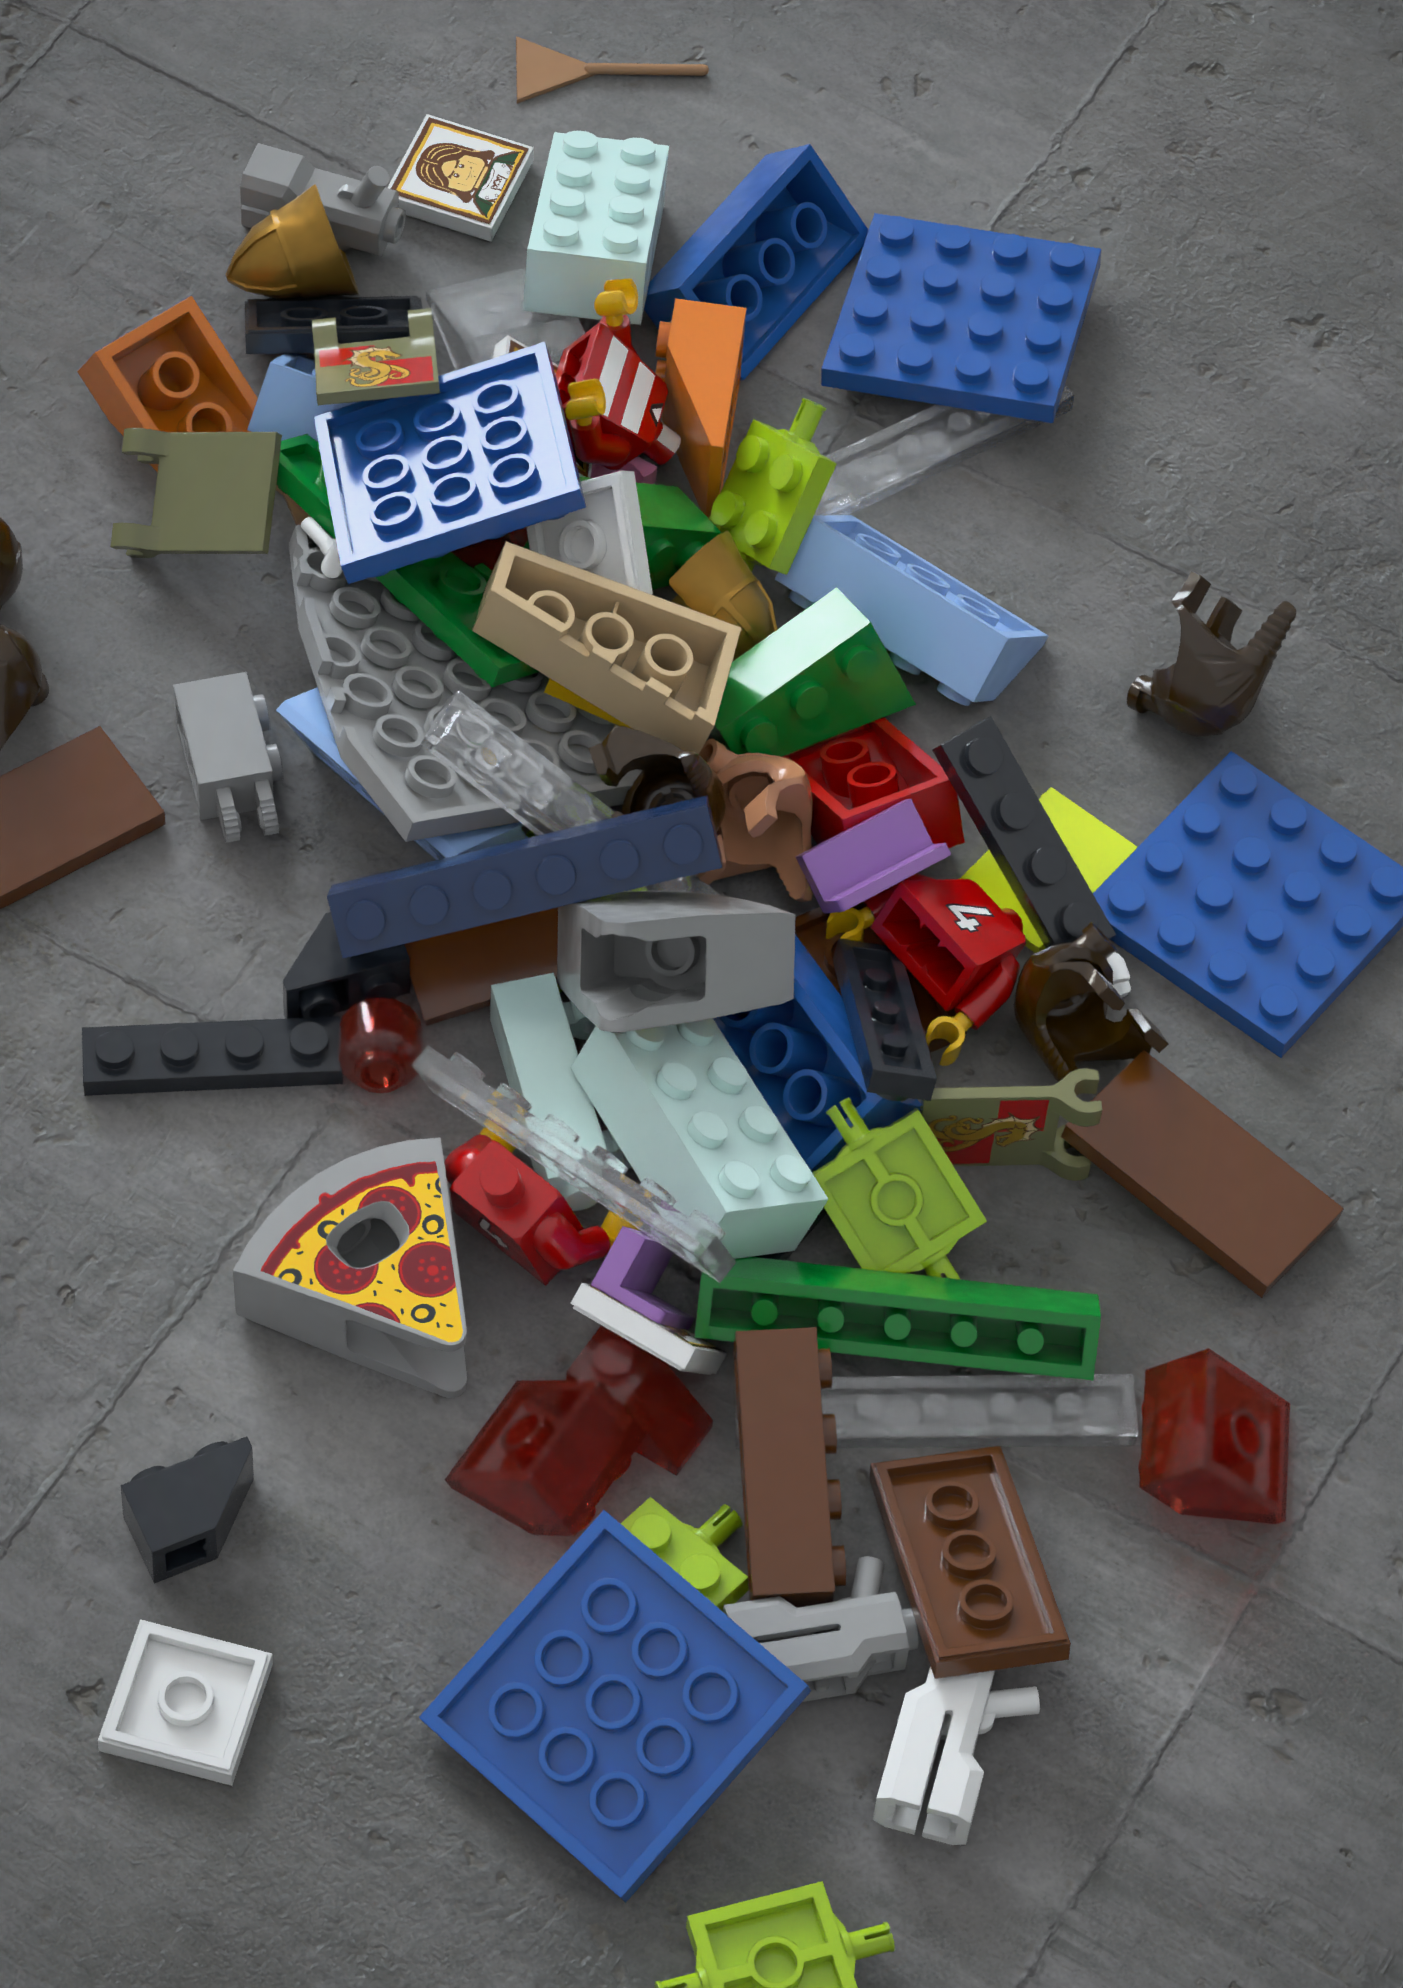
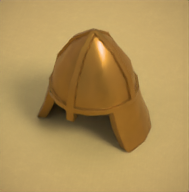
M316 184L280 209L270 211L271 214L254 225L235 251L226 272L229 283L246 292L276 299L359 295L345 252L339 249Z
M728 530L717 535L704 545L669 579V585L678 594L671 602L741 627L732 662L777 630L772 601L741 557Z

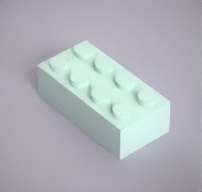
M572 131L567 134L554 132L527 248L523 311L601 320L603 316H599L596 313L594 302L598 294L605 292V282L607 280L630 278L637 287L638 306L633 314H627L630 319V324L641 325L664 208L669 146L654 144L652 141L644 138L616 140L599 138L586 131Z
M714 1019L626 1032L603 1031L595 1026L572 1064L571 1070L692 1265L795 1251L829 1199L716 1025Z

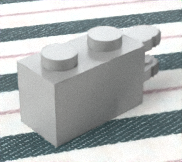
M247 672L174 684L175 723L200 820L219 817L224 839L228 843L240 840L242 826L239 813L256 810L259 827L262 828L264 836L279 833V823L273 797V782L283 780V772L276 743L266 745L263 736L264 731L270 730L264 695L252 694Z

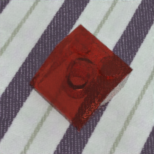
M1209 1348L1146 1369L1144 1401L1142 1403L1143 1424L1141 1459L1139 1462V1488L1181 1515L1278 1524L1286 1521L1290 1403Z
M517 1380L447 1475L445 1481L453 1490L532 1535L575 1536L577 1532L591 1522L596 1513V1505L613 1481L620 1478L628 1470L632 1462L631 1456L646 1434L600 1380Z

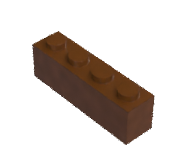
M817 1327L736 1331L733 1359L749 1601L780 1596L797 1608L833 1602L835 1587L846 1586V1558L844 1545L832 1546L830 1520H841L842 1504L839 1479H827L826 1455L837 1453L835 1414H823L821 1389H832L830 1348L818 1349Z

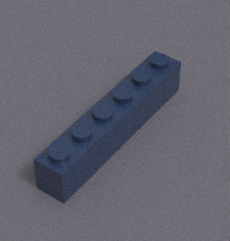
M706 795L334 884L327 894V900L343 959L723 868L722 854L708 796Z

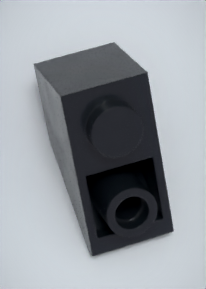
M331 912L325 913L283 979L285 1019L331 1017L337 1012L367 1004L372 1006L384 1005L393 1001L398 996L409 994L410 958L405 945H397L342 959Z
M247 1436L231 1443L221 1441L209 1444L200 1449L190 1459L169 1467L154 1466L147 1468L135 1475L130 1482L120 1485L123 1518L154 1584L218 1559L254 1480L253 1449Z

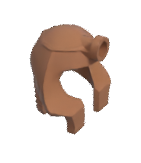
M715 739L707 740L699 755L715 771L725 791V814L717 831L723 868L693 875L698 882H704L709 885L714 880L775 867L777 868L776 872L780 874L779 878L784 880L783 885L786 886V891L790 892L789 896L801 902L811 901L813 891L796 859L797 855L812 848V791L804 770L797 763L787 758L762 753L737 755L727 750L725 745Z

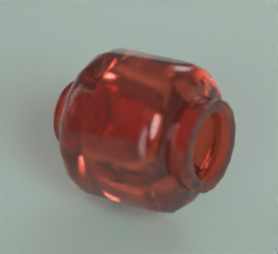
M385 997L369 998L352 1005L343 1015L339 1028L338 1060L342 1074L352 1084L366 1091L379 1094L389 1093L409 1084L418 1075L423 1054V1029L418 1014L410 1006L396 999Z

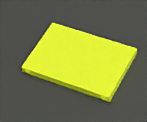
M1050 787L1040 796L1039 801L1090 890L1094 893L1134 852L1137 846L1054 788ZM988 850L959 879H970L976 882L1000 909L1010 908L1018 913L1022 919L1023 934L1026 939L1025 946L1034 953L1046 949L993 855Z

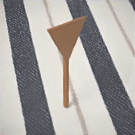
M516 36L517 103L597 74L705 76L709 72V68L705 64L585 63Z

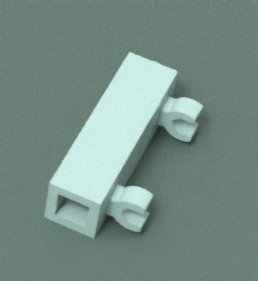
M554 973L491 985L490 1021L522 1129L527 1132L525 1141L534 1171L564 1196L572 1211L584 1210L592 1207L598 1201L608 1200L610 1198L612 1166L619 1168H632L610 1131H601L594 1105L571 1070V1066L578 1056L573 1038L588 1040L596 1025L584 1016L572 1001L562 1002Z

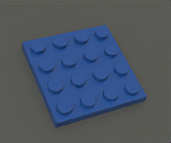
M874 213L821 368V386L1054 423L1099 273L1101 249L1073 243L1055 242L1015 234L998 233L958 225H947Z
M545 342L438 376L440 393L361 401L314 417L340 565L348 584L370 577H379L391 570L428 558H438L450 551L487 539H497L509 532L546 520H556L568 513L586 508L557 380Z
M1232 751L1093 893L1116 933L1115 936L1110 938L1111 941L1280 1058L1283 1057L1403 927V866Z
M603 1510L419 1718L626 1903L810 1694L811 1689L803 1680L630 1531Z

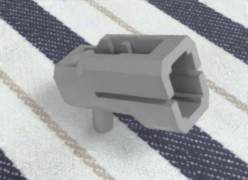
M258 143L242 174L240 197L242 204L241 225L243 227L251 229L258 222L271 214L270 211L280 209L316 184L339 249L342 251L352 248L382 256L388 242L397 244L405 224L406 211L399 208V193L396 190L385 188L389 183L390 177L388 172L380 166L371 167L360 181L317 169L303 155Z
M864 1556L858 1559L851 1597L797 1608L782 1597L776 1596L727 1604L723 1607V1612L809 1686L811 1692L803 1702L854 1694L867 1676L905 1670L908 1651L918 1649V1631L912 1609H901L896 1592L879 1594L884 1563L875 1557Z

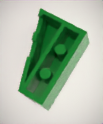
M836 587L732 662L716 722L710 735L713 739L725 745L727 750L737 755L762 753L782 757L914 706L916 703L872 623Z

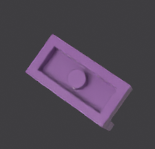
M905 799L797 855L796 859L823 913H835L852 908L951 855V852L946 843L933 844L912 799Z
M622 1226L591 1286L661 1325L689 1330L695 1319L652 1294L677 1247L654 1234Z

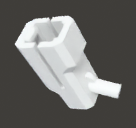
M930 1666L926 1683L905 1694L876 1798L873 1820L884 1827L915 1834L939 1742L944 1739L946 1742L928 1804V1814L922 1837L950 1845H966L984 1771L973 1757L978 1735L990 1731L995 1718L1039 1714L1040 1702L1037 1687L990 1691L995 1670L934 1679Z

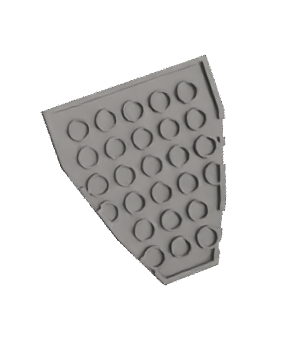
M295 525L288 545L298 629L340 757L405 842L622 805L624 803L627 791L633 786V782L642 770L635 769L629 771L620 780L617 787L608 786L598 776L589 751L590 747L602 743L615 727L620 726L544 693L550 678L541 672L491 687L485 680L476 675L473 669L446 643L438 639L433 631L413 612L400 603L375 577L348 584L343 571L337 578L326 577L321 570V563L325 555L301 528V525ZM453 550L451 551V553H453L456 556L457 551Z

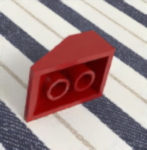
M884 717L782 756L801 766L809 780L813 803L811 835L817 845L905 799H912L933 844L946 843L948 848H952L965 843L958 794L943 768Z

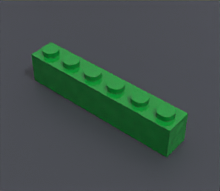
M745 1257L702 1263L694 1338L734 1342L736 1331L817 1327L818 1349L830 1348V1352L1093 1381L1101 1311L1098 1294Z

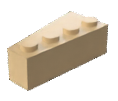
M506 541L487 582L472 631L629 727L665 740L682 750L695 751L699 754L716 722L741 627Z

